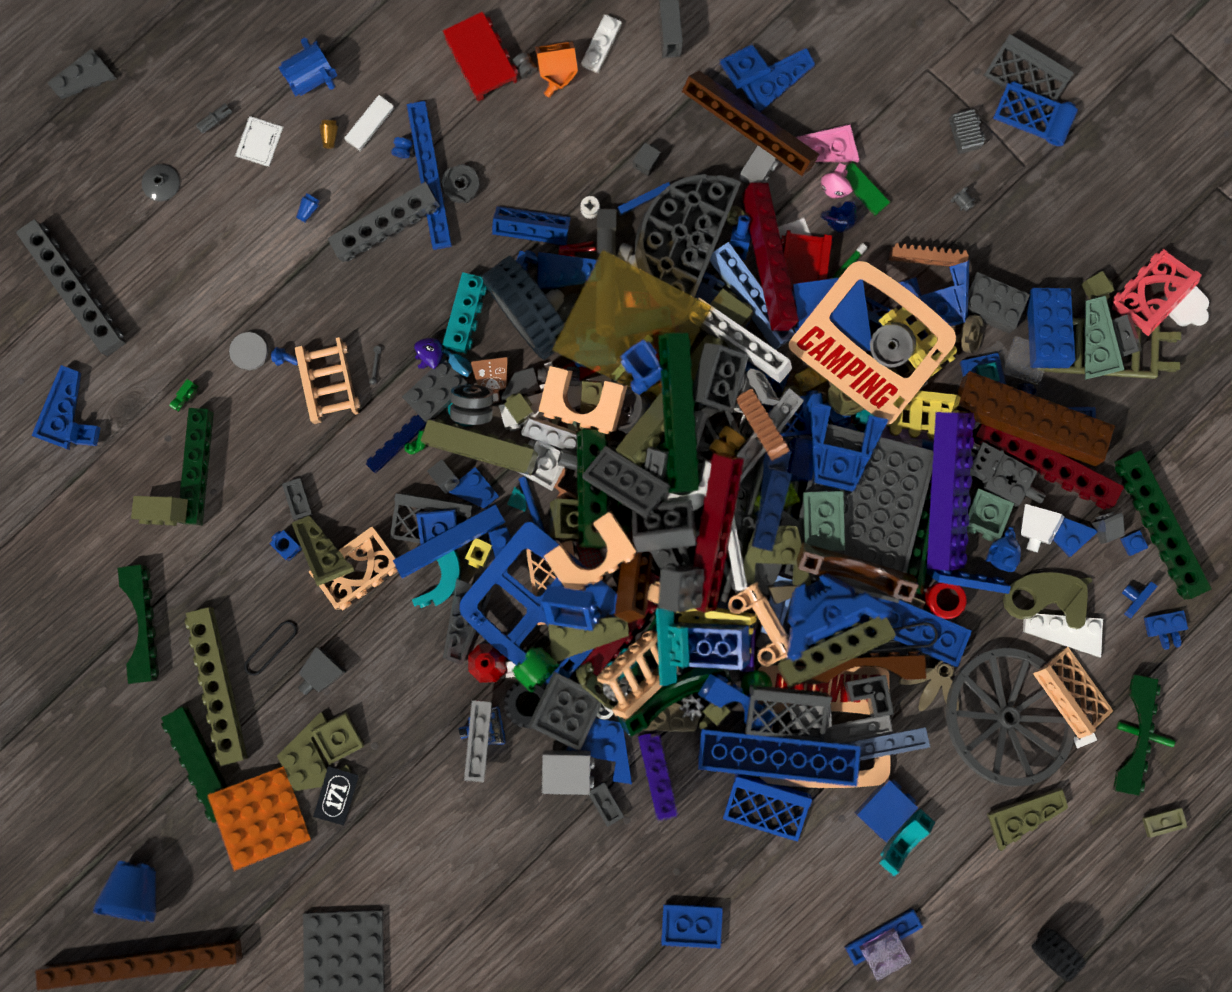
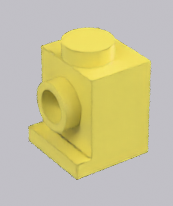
M477 538L474 539L465 559L469 560L468 565L479 569V566L484 567L493 549L492 545ZM481 551L483 553L482 557L477 558L476 552Z

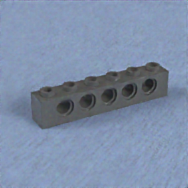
M424 182L327 239L337 258L342 262H347L354 259L356 254L371 249L375 243L384 242L389 235L401 232L408 224L417 223L422 216L434 213L440 207V204L430 186ZM421 201V206L414 208L415 203ZM405 211L404 216L398 218V213ZM388 220V225L381 227L382 222ZM372 229V234L365 237V233ZM352 239H356L355 244L353 246H349V242Z

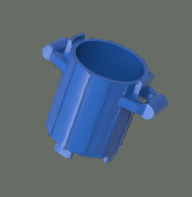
M302 38L301 44L304 50L281 62L282 65L278 67L288 81L294 95L300 94L302 96L324 82L330 90L334 89L335 84L332 79L338 76L335 69H332L317 41L310 45L307 38Z

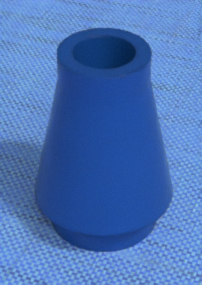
M306 193L305 197L302 196L296 218L306 223L319 207L318 203L320 201Z

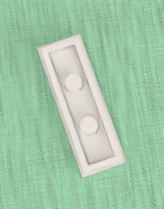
M378 95L344 139L361 151L393 111L394 106Z

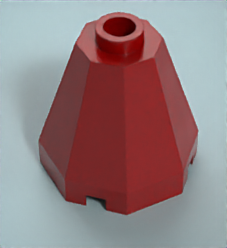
M490 643L478 644L468 655V672L480 683L497 682L507 672V667L505 666L507 658ZM485 659L489 662L487 667L483 666V660Z

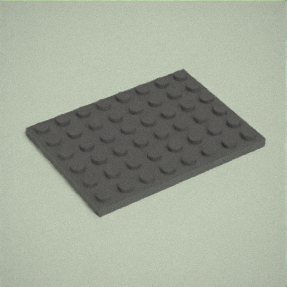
M828 424L824 444L861 452L864 433ZM880 437L853 492L814 483V466L812 462L805 492L843 491L845 550L834 552L907 572L932 474L933 451ZM802 501L797 528L801 543H804V509ZM786 564L784 574L793 576V564ZM809 572L811 581L815 582L820 580L819 577L825 575H816ZM831 575L853 587L857 593L863 594L866 592L873 597L899 603L900 599L892 597L873 586L854 579Z

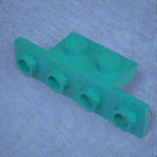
M656 608L659 680L661 686H666L677 682L676 666L683 668L689 666L688 627L674 625V611Z

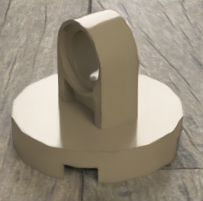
M969 315L965 323L951 326L953 330L961 329L960 334L956 335V342L962 344V349L965 353L973 354L974 351H978L981 345L983 333H980V326L983 327V320L980 316Z

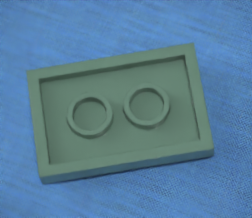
M843 491L803 492L804 543L831 551L845 550Z

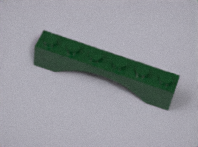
M145 565L118 567L119 587L131 600L138 620L136 647L126 664L128 684L157 681L159 668L155 661L157 648L154 646L153 639L156 636L154 626H152L154 611L150 606V599H152V591L148 584L150 571Z
M696 667L679 676L676 683L662 686L628 719L617 716L622 728L630 737L645 730L666 708L683 698L699 693L710 674L715 677L719 674L728 680L727 683L731 682L732 679L728 669Z
M1138 675L1131 676L1129 696L1138 714L1139 735L1131 756L1124 765L1116 770L1114 791L1140 796V792H1144L1145 781L1142 778L1143 773H1147L1148 761H1145L1146 753L1150 754L1151 742H1148L1149 735L1153 734L1155 723L1152 722V716L1157 713L1158 703H1155L1156 695L1159 696L1161 689L1158 679Z

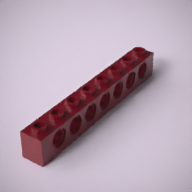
M980 423L972 436L978 445L984 442L999 451L1003 450L1004 454L1043 475L1045 480L1051 483L1057 482L1061 484L1062 489L1069 492L1074 491L1078 493L1080 498L1096 502L1095 505L1101 509L1106 510V508L1114 507L1124 486L1056 451ZM992 433L998 435V442H994L992 440ZM1009 442L1015 444V451L1009 449ZM1026 451H1030L1032 453V460H1029L1026 457ZM1044 459L1050 463L1049 469L1043 466ZM1061 468L1066 470V478L1061 476ZM1078 477H1081L1083 479V486H1080L1078 484ZM1096 486L1101 489L1100 495L1095 493Z

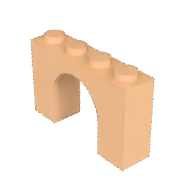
M555 366L549 367L538 410L544 413V417L555 419V416L561 417L562 422L573 424V421L579 422L581 427L588 429L594 426L599 428V432L609 434L610 431H616L627 390L626 385L605 381L598 406L590 413L581 414L571 407L567 396L573 371Z
M611 511L593 523L605 540L608 549L606 560L596 568H583L577 565L563 544H560L544 555V558L565 588L585 591L587 584L590 582L593 585L603 579L602 574L607 571L610 574L619 568L617 564L623 560L627 563L636 557L634 555L637 552L636 547Z

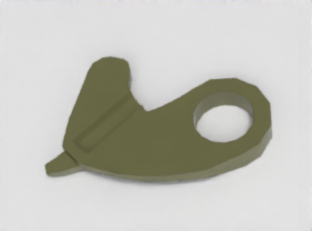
M1053 572L1027 575L1010 585L1009 594L1005 593L1003 596L1004 608L1011 616L1021 620L1031 619L1048 605L1056 603L1064 612L1068 627L1081 629L1086 622L1087 585L1092 582V579H1079L1075 576ZM1017 590L1029 592L1034 599L1033 608L1029 610L1017 608L1012 600L1013 593Z

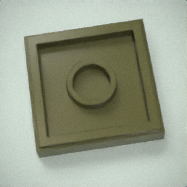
M347 712L311 729V733L329 765L364 747V743Z

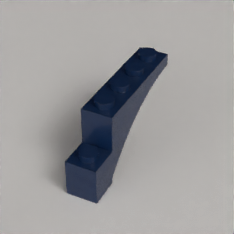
M790 451L773 461L767 452L765 453L761 500L752 547L769 551L773 549L792 475L787 472L791 455Z

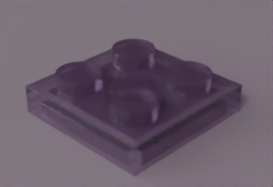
M894 928L859 946L877 981L911 963Z

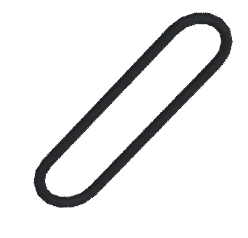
M291 621L282 622L251 654L244 664L245 671L249 675L255 676L260 674L294 638L297 632L295 624ZM284 624H291L294 628L292 636L259 671L255 673L250 672L247 668L248 662Z

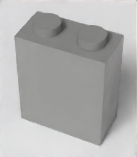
M544 750L542 794L590 795V788H594V776H590V769H594V757H591V751Z

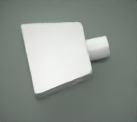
M1025 504L1021 535L1029 538L1026 549L1038 552L1041 542L1051 544L1064 520V516L1060 513Z

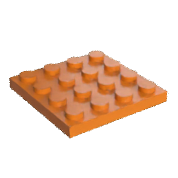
M284 766L208 795L234 871L311 840Z

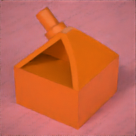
M572 41L535 47L540 77L549 82V87L544 92L549 98L555 90L557 91L566 86L578 72L575 48Z

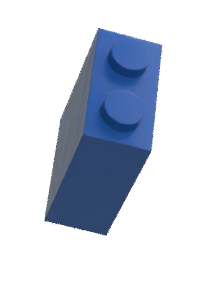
M887 779L879 785L854 812L885 842L918 809L914 804L916 800L908 793L904 795L900 791L902 787L894 779L892 781Z

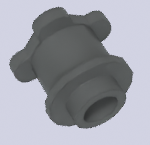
M968 187L962 189L950 200L952 203H957L960 211L965 210L967 212L975 205L973 203L975 198H972L967 192Z

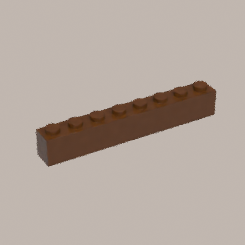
M700 70L688 77L681 91L799 175L803 176L812 169L820 155Z

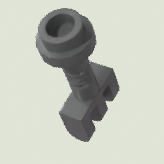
M567 366L566 370L573 371L569 386H579L580 368ZM542 367V369H538V380L546 382L548 371L546 367Z

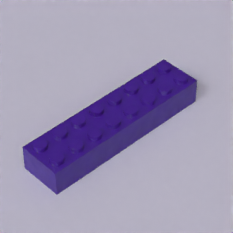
M936 412L927 568L950 571L965 568L967 563V554L965 552L966 545L968 544L967 526L970 521L968 507L971 503L969 488L972 484L970 468L973 465L971 450L974 446V438L972 437L975 427L974 413Z

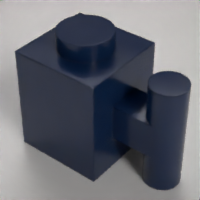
M705 272L702 279L708 283L707 285L703 282L700 283L692 303L694 304L698 298H701L708 304H711L719 294L714 287L716 286L722 290L725 283Z

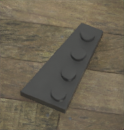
M457 579L443 658L462 665L476 630L462 617L459 609L462 598L473 585ZM487 592L478 604V608L482 613H484L492 594L490 592Z

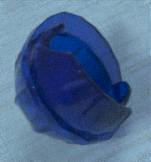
M845 201L840 207L832 206L831 210L823 211L820 217L826 220L830 228L837 232L850 230L855 221L858 220L856 204L851 201Z

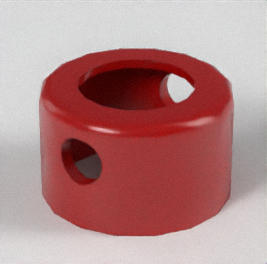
M936 582L926 590L924 595L926 610L943 619H953L959 616L967 604L964 589L958 585ZM950 588L957 593L959 603L954 610L944 611L938 606L936 597L942 589Z

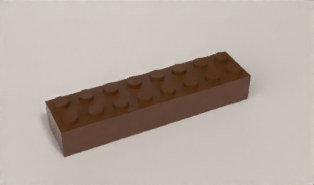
M970 371L962 378L952 409L953 413H974L973 417L976 422L1093 466H1097L1105 461L1115 425Z

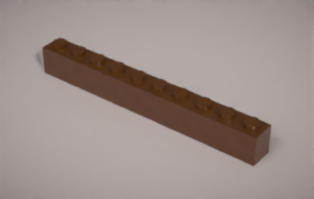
M241 940L44 965L35 970L37 991L234 965L242 960Z

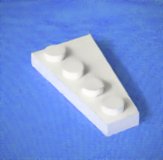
M1036 614L1031 619H1024L1023 621L1024 633L1101 657L1103 619L1086 618L1085 625L1081 629L1069 628L1066 616Z

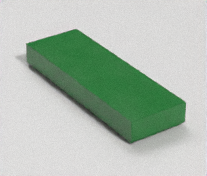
M853 162L846 166L845 170H848L845 178L850 182L853 193L876 216L890 202Z

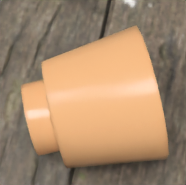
M655 581L654 584L649 586L648 600L657 604L659 603V582Z

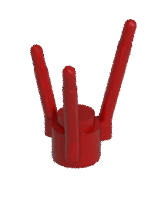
M593 241L559 246V255L575 257V252L596 251V247H585L593 245Z

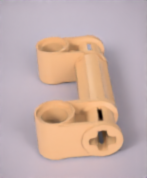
M757 581L749 585L747 589L733 595L729 600L728 606L731 612L737 614L751 607L753 608L771 640L770 643L761 647L758 651V661L762 665L768 666L780 659L786 658L789 640L787 638L788 634L780 623L767 597L763 596L759 589ZM740 599L743 602V607L740 609L734 608L732 601ZM769 651L772 653V658L764 660L761 657V653Z

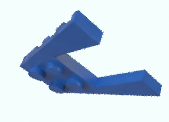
M812 402L811 425L814 483L853 492L888 423V419L869 415L861 452L824 444L831 406Z

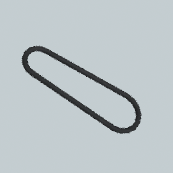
M929 622L893 628L894 631L928 625L934 629L935 638L931 643L925 645L880 648L870 651L880 652L929 647L937 641L938 632L936 627ZM870 633L868 636L871 637L873 635H876V633Z

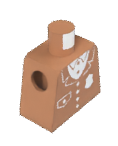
M508 358L472 361L471 365L477 385L493 390V403H499V392L505 391L508 385Z

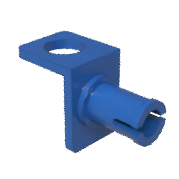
M740 215L738 225L733 226L730 245L732 248L741 247L744 251L742 254H738L741 260H746L751 236L749 228L751 219L749 216Z

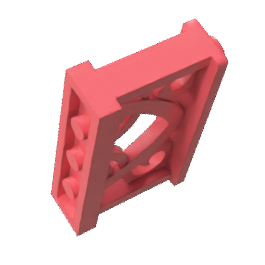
M1165 249L1160 253H1155L1150 260L1151 263L1147 267L1143 266L1135 280L1131 279L1126 284L1125 290L1122 293L1118 292L1112 299V310L1117 311L1122 316L1131 314L1133 323L1142 329V332L1147 336L1196 287L1202 276L1198 271H1193L1167 253ZM1163 263L1168 264L1172 269L1171 274L1166 275V267L1163 271H1159L1158 266ZM1176 271H1178L1188 279L1175 276ZM1165 283L1164 293L1168 300L1152 299L1146 302L1145 285ZM1170 283H1172L1171 287L1177 289L1176 291L1172 292L1168 289ZM1131 298L1134 302L1129 305L1136 306L1139 304L1140 307L1128 309L1125 307L1124 302ZM1152 304H1158L1159 309H1153ZM1142 311L1143 315L1148 321L1146 322L1141 317L1136 315V313Z

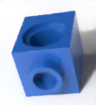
M285 530L275 533L271 538L272 541L269 543L287 561H290L302 549L294 537ZM288 539V548L282 549V541Z

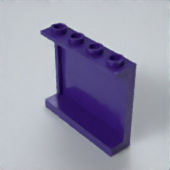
M657 731L639 735L638 739L657 820L676 817L678 815Z

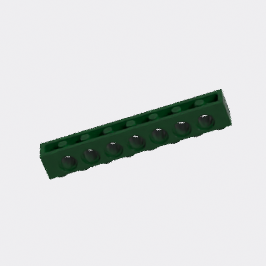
M1142 451L1134 452L1115 461V471L1122 477L1124 488L1131 495L1133 506L1142 517V524L1145 528H1148L1151 534L1150 539L1157 546L1159 557L1168 568L1169 577L1175 581L1179 596L1184 600L1193 599L1211 590L1212 588ZM1132 470L1137 472L1136 479L1131 475ZM1141 487L1145 488L1146 490L1145 496H1143L1140 492ZM1150 504L1155 508L1154 513H1151L1149 510ZM1159 521L1162 522L1164 526L1162 531L1158 528ZM1168 538L1172 541L1171 548L1167 545ZM1177 556L1181 558L1180 565L1176 563ZM1186 573L1190 576V581L1188 583L1185 581L1184 578Z

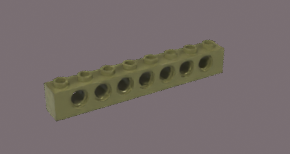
M208 607L186 613L185 625L191 634L189 643L195 652L193 661L199 670L198 682L204 692L202 694L203 703L207 705L208 712L206 713V718L212 727L210 735L217 749L215 751L216 761L222 766L248 759L214 608ZM202 624L206 627V631L203 635H201L198 631L200 625ZM206 643L210 646V651L207 654L203 652V646ZM210 662L214 664V671L212 673L207 670V665ZM214 681H216L219 685V688L216 692H214L211 688V685ZM218 700H220L223 703V708L221 711L217 710L216 708V702ZM222 719L227 721V728L225 730L220 727ZM226 738L230 739L232 742V746L230 749L226 748L224 745V741Z

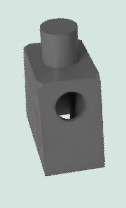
M316 647L299 672L305 680L298 689L305 695L313 688L318 692H322L342 677L346 671L321 647Z

